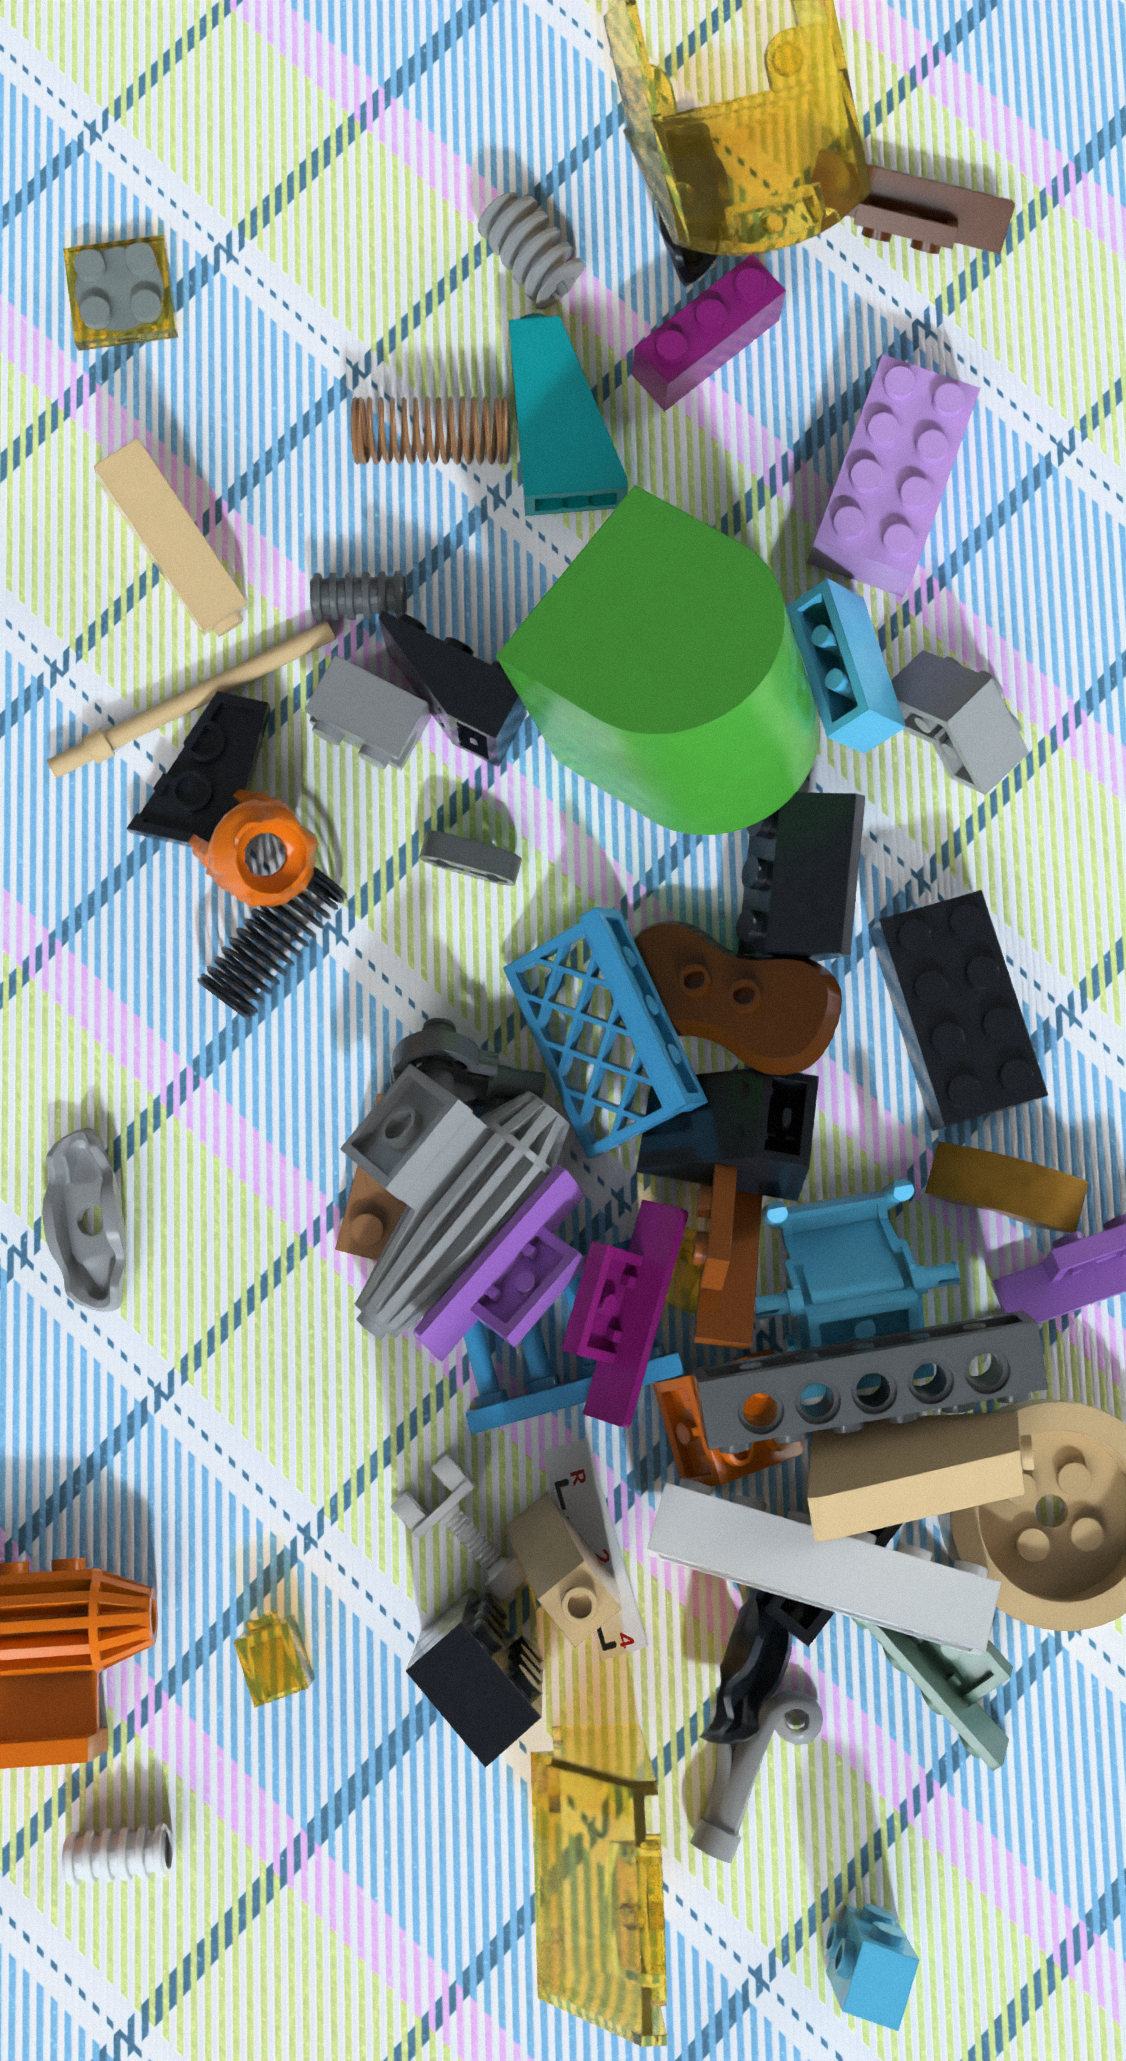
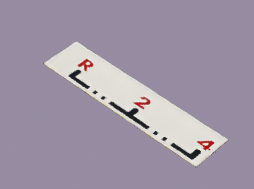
M588 1438L541 1451L555 1502L616 1580L622 1610L594 1632L601 1661L648 1647L649 1645Z

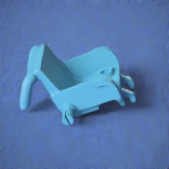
M899 1179L890 1182L880 1191L790 1207H786L783 1202L773 1201L763 1207L761 1211L763 1222L771 1228L781 1230L788 1259L784 1260L787 1288L782 1293L755 1297L754 1314L756 1320L789 1314L792 1334L785 1335L787 1352L924 1328L922 1294L928 1293V1289L955 1284L960 1285V1272L956 1261L924 1267L922 1264L916 1265L906 1239H898L888 1219L887 1210L897 1206L900 1202L910 1199L914 1194V1187L910 1181ZM926 1363L917 1368L913 1375V1380L934 1376L933 1364ZM870 1373L863 1376L859 1380L856 1390L880 1386L881 1375ZM814 1383L807 1386L802 1391L800 1400L825 1396L826 1385Z

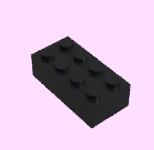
M982 890L879 919L870 929L869 933L932 1131L1031 1103L1048 1096V1091Z
M470 1587L421 1631L406 1668V1673L486 1768L542 1718L543 1668L540 1664L544 1660L524 1635H521L516 1640L506 1629L504 1620L507 1618V1615L487 1591L479 1596Z

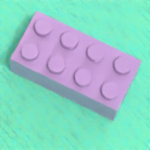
M882 354L807 564L901 597L904 596L915 574L980 387Z

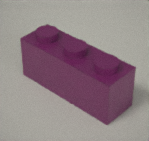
M752 253L635 346L632 376L665 412L779 321L786 290Z

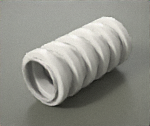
M166 1823L157 1824L154 1830H151L148 1825H141L138 1827L137 1832H133L131 1827H122L118 1834H116L113 1828L104 1829L102 1835H99L96 1830L86 1831L84 1837H81L78 1831L70 1832L64 1841L62 1849V1871L64 1878L69 1886L79 1885L81 1879H84L87 1884H95L99 1877H102L103 1881L108 1883L113 1882L118 1875L122 1881L132 1880L134 1874H137L140 1879H147L150 1877L151 1872H155L158 1878L166 1877L171 1869L173 1859L171 1831Z

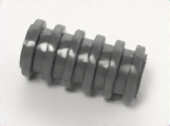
M385 571L378 572V577H370L369 572H362L361 577L354 578L352 572H347L345 578H338L337 573H330L329 578L322 579L320 573H314L310 580L312 615L315 616L316 621H323L325 615H331V619L334 621L339 620L340 615H347L349 620H355L356 615L363 614L364 619L367 620L372 619V614L380 615L381 611L388 614L396 613V617L399 613H407L405 576H403L401 571H395L394 576L387 577Z

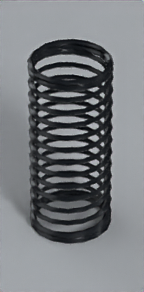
M314 866V875L307 889L328 906L338 910V905L335 902L344 903V899H347V894L332 879ZM303 892L297 895V897L310 905L323 917L331 919V915L308 898ZM293 899L286 903L320 929L324 928L323 923L304 910ZM282 905L269 907L301 928L312 938H317L315 932L300 922ZM263 906L260 907L264 912L258 909H251V915L256 921L244 918V924L251 932L240 927L236 928L238 936L244 942L237 938L229 937V943L236 951L226 946L221 947L222 953L232 963L222 957L214 956V962L225 973L213 966H207V972L215 980L205 973H202L201 977L197 978L199 984L248 1021L252 1020V1016H256L255 1013H258L257 1008L224 980L260 1004H265V1000L231 970L268 995L273 993L267 985L235 958L275 985H280V981L242 948L283 976L287 975V971L259 949L250 939L272 952L288 965L295 966L294 961L276 948L254 927L279 942L298 957H301L302 953L280 936L262 918L283 930L304 947H309V943L290 929L267 907Z

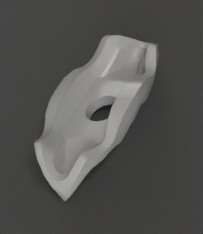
M83 1128L64 1136L47 1153L48 1186L43 1199L42 1210L44 1232L50 1253L62 1272L66 1295L75 1303L88 1309L100 1312H113L119 1309L121 1305L127 1256L122 1203L114 1170L96 1131L91 1128ZM92 1204H96L101 1208L104 1226L97 1235L88 1233L83 1225L84 1212Z

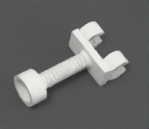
M447 1453L431 1468L442 1483L452 1492L437 1509L429 1515L408 1491L390 1507L418 1540L437 1522L446 1523V1527H450V1532L454 1531L453 1535L457 1536L458 1540H461L460 1543L462 1545L465 1544L464 1547L466 1549L469 1548L468 1552H472L473 1557L476 1556L475 1560L480 1561L479 1564L483 1565V1569H487L488 1581L485 1584V1588L500 1603L527 1576L517 1555L510 1559L503 1556L500 1557L501 1554L499 1552L496 1553V1548H493V1545L489 1544L488 1540H485L486 1537L481 1536L482 1533L478 1532V1528H474L475 1525L473 1523L470 1524L471 1520L467 1519V1516L463 1515L462 1511H459L458 1502L477 1484Z

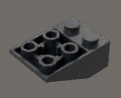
M381 611L378 619L387 653L419 698L428 702L431 715L451 743L499 767L527 715L526 707L499 661H493L492 665L474 657V651L465 643L452 637H446L442 641L426 633L427 628L420 621L407 614L399 613L396 618Z
M753 1068L695 1074L708 1102L692 1111L682 1112L642 1133L636 1168L638 1173L710 1185L715 1164L736 1166V1191L797 1202L810 1167L819 1076L803 1073L771 1075ZM650 1086L645 1115H649L662 1108L653 1086Z

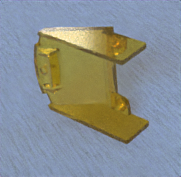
M617 0L603 16L628 125L623 130V133L673 244L689 250L719 256H749L778 251L806 241L831 228L872 192L834 0H791L796 27L777 33L767 44L764 53V65L770 90L678 112L669 76L661 67L649 63L636 1Z
M640 1724L551 1727L553 1751L530 1752L537 1997L641 2047L667 2046V2033L661 2006H667L661 1834H646L644 1796H657L658 1788Z

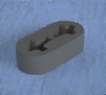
M439 831L426 832L419 856L422 861L435 867L506 886L515 885L522 862L520 856L508 850Z

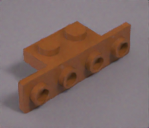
M715 1164L711 1184L700 1185L696 1217L705 1218L704 1231H696L692 1253V1264L701 1265L694 1342L747 1350L751 1347L753 1340L762 1195L736 1191L737 1167Z

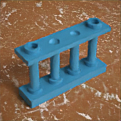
M631 1239L610 1246L628 1251ZM583 1268L564 1290L570 1315ZM478 1320L465 1334L464 1341L479 1396L474 1397L477 1407L469 1409L465 1413L471 1435L586 1402L597 1360L582 1357L584 1366L580 1367L582 1378L561 1383L559 1374L553 1375L538 1321L521 1340L532 1381L527 1382L529 1393L508 1398L506 1389L500 1390L482 1322ZM656 1336L642 1386L684 1374L679 1352L666 1353L664 1345H658Z

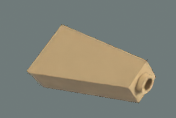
M136 438L94 465L93 468L99 484L202 634L205 636L214 630L217 636L220 637L241 624L244 619L240 612L247 609V601L139 438Z
M1018 1412L920 1416L917 1420L907 1423H889L885 1418L864 1422V1428L851 1433H833L830 1431V1428L812 1431L807 1500L814 1540L829 1541L1025 1495L1023 1470H1035L1032 1435H1020Z
M548 1492L505 1526V1530L537 1600L574 1648L622 1610L615 1578Z

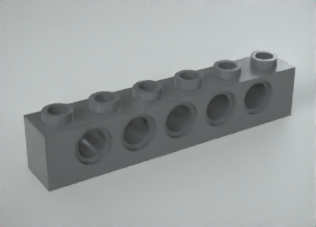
M1023 1310L692 1369L704 1439L709 1450L718 1448L719 1452L726 1454L746 1451L752 1448V1442L773 1438L775 1442L783 1444L799 1442L808 1438V1432L830 1428V1431L833 1433H851L864 1428V1422L886 1418V1421L889 1423H907L917 1420L920 1417V1412L940 1408L945 1413H963L973 1410L976 1407L975 1402L996 1398L1000 1403H1019L1030 1399L1031 1392L1048 1389L1038 1322ZM990 1353L991 1364L988 1370L978 1376L969 1375V1366L972 1360L980 1354ZM926 1363L936 1364V1374L932 1381L922 1386L913 1385V1375L917 1368ZM870 1373L881 1375V1384L874 1393L865 1396L856 1393L857 1384L863 1376ZM814 1383L826 1385L825 1396L819 1403L814 1405L800 1403L801 1393L807 1386ZM763 1393L771 1396L770 1405L763 1413L749 1415L743 1412L746 1400L752 1395Z

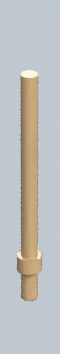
M325 621L105 731L99 727L83 735V742L46 761L56 779L93 760L96 764H99L115 756V749L209 703L217 691L224 693L234 691L336 640L335 635L328 622Z

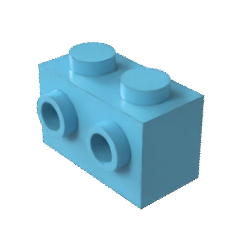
M865 1904L863 1910L846 1905L841 1922L833 1921L825 1947V1954L830 1957L826 1974L842 2012L899 2031L920 1960L900 1924L896 1923L897 1917L894 1914L870 1904Z

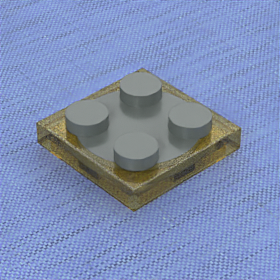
M164 235L63 248L74 343L78 351L179 337L167 243Z

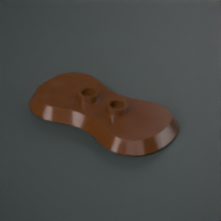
M664 921L652 924L642 929L633 937L678 1036H694L711 1040L725 1047L749 1067L771 1075H788L801 1072L811 1067L829 1046L839 1022L842 996L836 978L818 962L809 958L793 956L753 957L727 949L702 929L680 921ZM611 995V1004L613 1006L614 1000Z

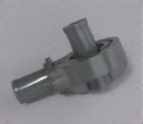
M445 1018L427 1020L423 1024L422 1031L405 1037L393 1050L391 1067L392 1085L408 1065L412 1064L460 1099L465 1105L485 1106L493 1098L512 1100L528 1090L540 1099L543 1098L546 1081L544 1072L521 1070L499 1065L497 1052L479 1049L478 1045L470 1038L457 1033L454 1023Z

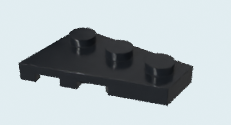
M217 691L183 742L184 748L167 774L163 772L153 787L155 792L141 813H136L126 829L131 834L191 847L188 841L193 834L209 843L215 827L224 815L240 804L233 798V795L239 789L250 790L271 710L268 702Z

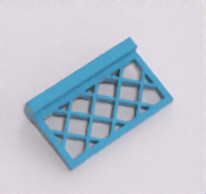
M603 907L591 909L579 917L580 923L503 967L587 1159L596 1158L682 1112L692 1111L708 1102L621 911ZM583 937L586 938L592 951L587 972L566 966L572 944ZM556 954L554 961L547 959L550 956ZM537 964L552 968L544 997L531 992L523 972ZM599 971H601L603 978L598 977ZM563 973L584 980L576 1009L555 1001ZM595 984L609 989L614 1000L608 1020L587 1013ZM537 1003H538V1004H541L540 1010H539V1008H538V1006H537ZM553 1009L573 1016L565 1044L553 1040L547 1028ZM621 1018H622V1020H623V1022H624V1024H625L626 1027H624V1026H622V1025H619V1024H620V1021H621ZM584 1021L606 1028L598 1056L576 1049ZM617 1033L631 1037L636 1048L630 1069L609 1061ZM574 1057L595 1064L587 1092L574 1088L568 1076ZM643 1066L646 1070L647 1075L642 1073ZM606 1069L628 1077L619 1105L598 1097ZM639 1081L653 1086L662 1108L649 1115L631 1110ZM579 1099L584 1100L583 1106L581 1105ZM595 1105L617 1113L611 1134L600 1141H597L590 1125ZM628 1118L636 1121L625 1127Z

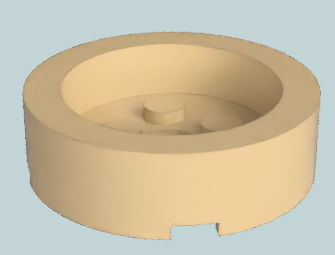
M1031 1399L1008 1404L996 1409L991 1413L1018 1412L1020 1435H1032L1035 1470H1023L1025 1495L938 1515L944 1545L953 1564L955 1560H961L987 1568L989 1570L987 1578L1001 1582L996 1607L1016 1620L1028 1625L1054 1631H1079L1102 1626L1126 1614V1424L1097 1408L1055 1399ZM1046 1495L1057 1496L1064 1505L1060 1519L1053 1526L1042 1525L1036 1516L1035 1508L1037 1502Z

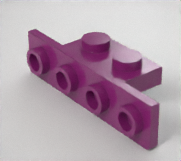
M642 1199L628 1251L591 1241L561 1347L562 1351L597 1360L583 1410L584 1415L619 1427H630L689 1215L687 1210Z

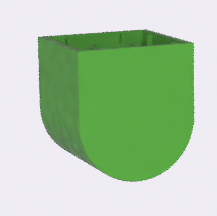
M636 485L633 486L496 655L500 665L558 762L649 820L673 831L693 835H717L741 830L758 823L779 810L799 790L806 780L817 755L820 742V719L817 705L781 589L770 568L761 557L744 544Z

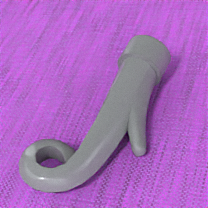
M798 1690L780 1692L768 1699L761 1707L759 1713L760 1733L758 1736L747 1742L738 1743L733 1754L731 1744L716 1743V1771L712 1794L705 1816L700 1818L690 1841L693 1846L718 1860L732 1863L742 1839L738 1833L749 1798L774 1730L784 1740L795 1745L808 1744L821 1731L823 1724L822 1709L813 1697ZM793 1709L803 1710L806 1715L804 1726L799 1729H791L786 1722L785 1713Z

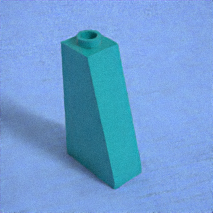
M531 313L522 316L520 319L509 320V342L525 516L616 509L628 494L627 476L561 317H547L541 313Z

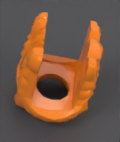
M239 789L233 795V798L240 804L224 815L215 827L209 843L195 834L192 835L188 842L192 847L193 855L207 868L206 874L213 878V882L217 883L221 889L230 892L232 896H236L237 900H240L241 903H246L250 908L257 906L275 907L286 904L307 888L314 875L315 852L319 845L316 835L300 825L293 811L283 800L272 798L264 791L252 793L249 790ZM260 833H271L285 848V861L281 868L267 876L254 874L245 863V848L250 839Z

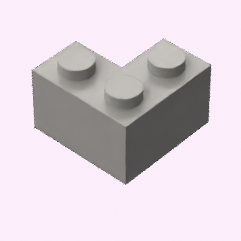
M922 650L891 680L906 724V728L903 731L932 743L952 780L986 795L1029 753L1019 733L1022 729L1021 724L1008 711L1001 697L1003 688L990 673L983 670L976 672L962 666L958 661L949 656L941 658Z

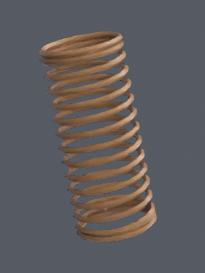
M355 396L352 399L351 441L353 459L357 465L359 463L366 465L369 462L370 455L375 465L380 463L382 455L384 462L389 465L392 462L393 453L398 465L403 463L405 453L407 462L412 465L416 459V452L418 460L422 465L426 463L428 452L431 463L435 465L438 462L439 450L442 462L447 465L450 460L451 449L453 461L458 465L461 462L462 448L465 462L470 465L473 459L474 446L477 463L481 465L484 461L485 445L488 462L491 465L495 463L496 450L498 463L500 465L502 463L507 465L509 412L508 399L506 397L503 399L496 397L494 399L492 448L488 398L485 396L482 401L481 444H479L477 399L475 397L471 399L468 451L465 399L463 397L459 399L458 447L456 448L453 398L450 396L448 398L445 453L442 399L440 397L436 399L435 450H433L430 398L427 396L425 398L423 455L420 439L418 398L416 396L413 398L412 451L410 452L407 399L403 397L401 399L402 431L399 456L395 398L393 396L390 398L389 453L387 454L384 429V399L380 396L378 398L379 437L377 457L373 437L372 399L370 397L367 398L366 407L365 401L361 396L359 398Z

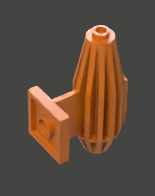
M86 1557L51 1560V1571L29 1573V1561L0 1563V1769L88 1763L108 1751V1727L99 1728V1672L155 1645L158 1630V1606L155 1588L102 1570V1568L86 1569Z

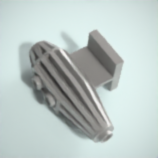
M409 1064L340 1148L343 1153L397 1199L406 1203L394 1230L358 1299L354 1303L361 1311L356 1320L371 1334L382 1340L386 1333L397 1338L424 1316L428 1309L437 1304L458 1280L463 1269L473 1262L491 1242L501 1225L511 1219L551 1171L558 1166L570 1124L552 1107L529 1090L477 1118L473 1111L460 1099L412 1064Z

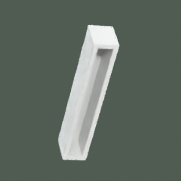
M681 1478L678 1486L665 1483L647 1546L649 1556L976 1656L986 1652L1001 1582L987 1578L989 1572L987 1568L961 1560H955L953 1568L931 1561L932 1552L908 1544L900 1543L897 1551L875 1545L877 1537L868 1532L829 1541H815L811 1518L808 1514L788 1511L787 1518L765 1512L767 1504L751 1497L735 1494L732 1502L711 1496L712 1488L697 1481Z

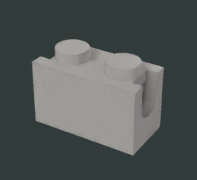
M337 655L333 657L305 707L306 713L312 715L309 721L314 725L312 731L316 735L334 745H340L343 740L360 749L358 755L362 759L380 769H385L389 764L402 771L431 719L428 702Z

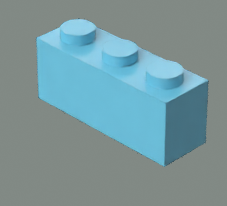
M826 578L786 606L827 738L865 754L906 728L864 598Z

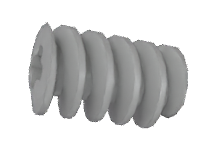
M507 192L498 196L487 206L477 224L478 232L483 238L489 240V247L497 255H500L501 263L508 270L512 271L513 279L520 286H524V293L531 301L536 302V309H545L558 302L571 290L583 272L585 264L580 258L569 260L573 248L568 242L557 245L561 238V232L556 227H548L546 229L549 224V216L544 211L535 212L538 202L532 195L524 196L517 200L518 195L515 192Z

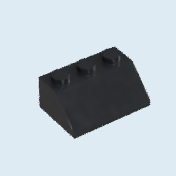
M796 792L779 810L758 823L747 827L749 844L747 861L743 866L741 875L744 893L742 912L738 917L736 934L739 938L737 953L753 957H803L816 962L851 955L865 806L864 795L857 793Z

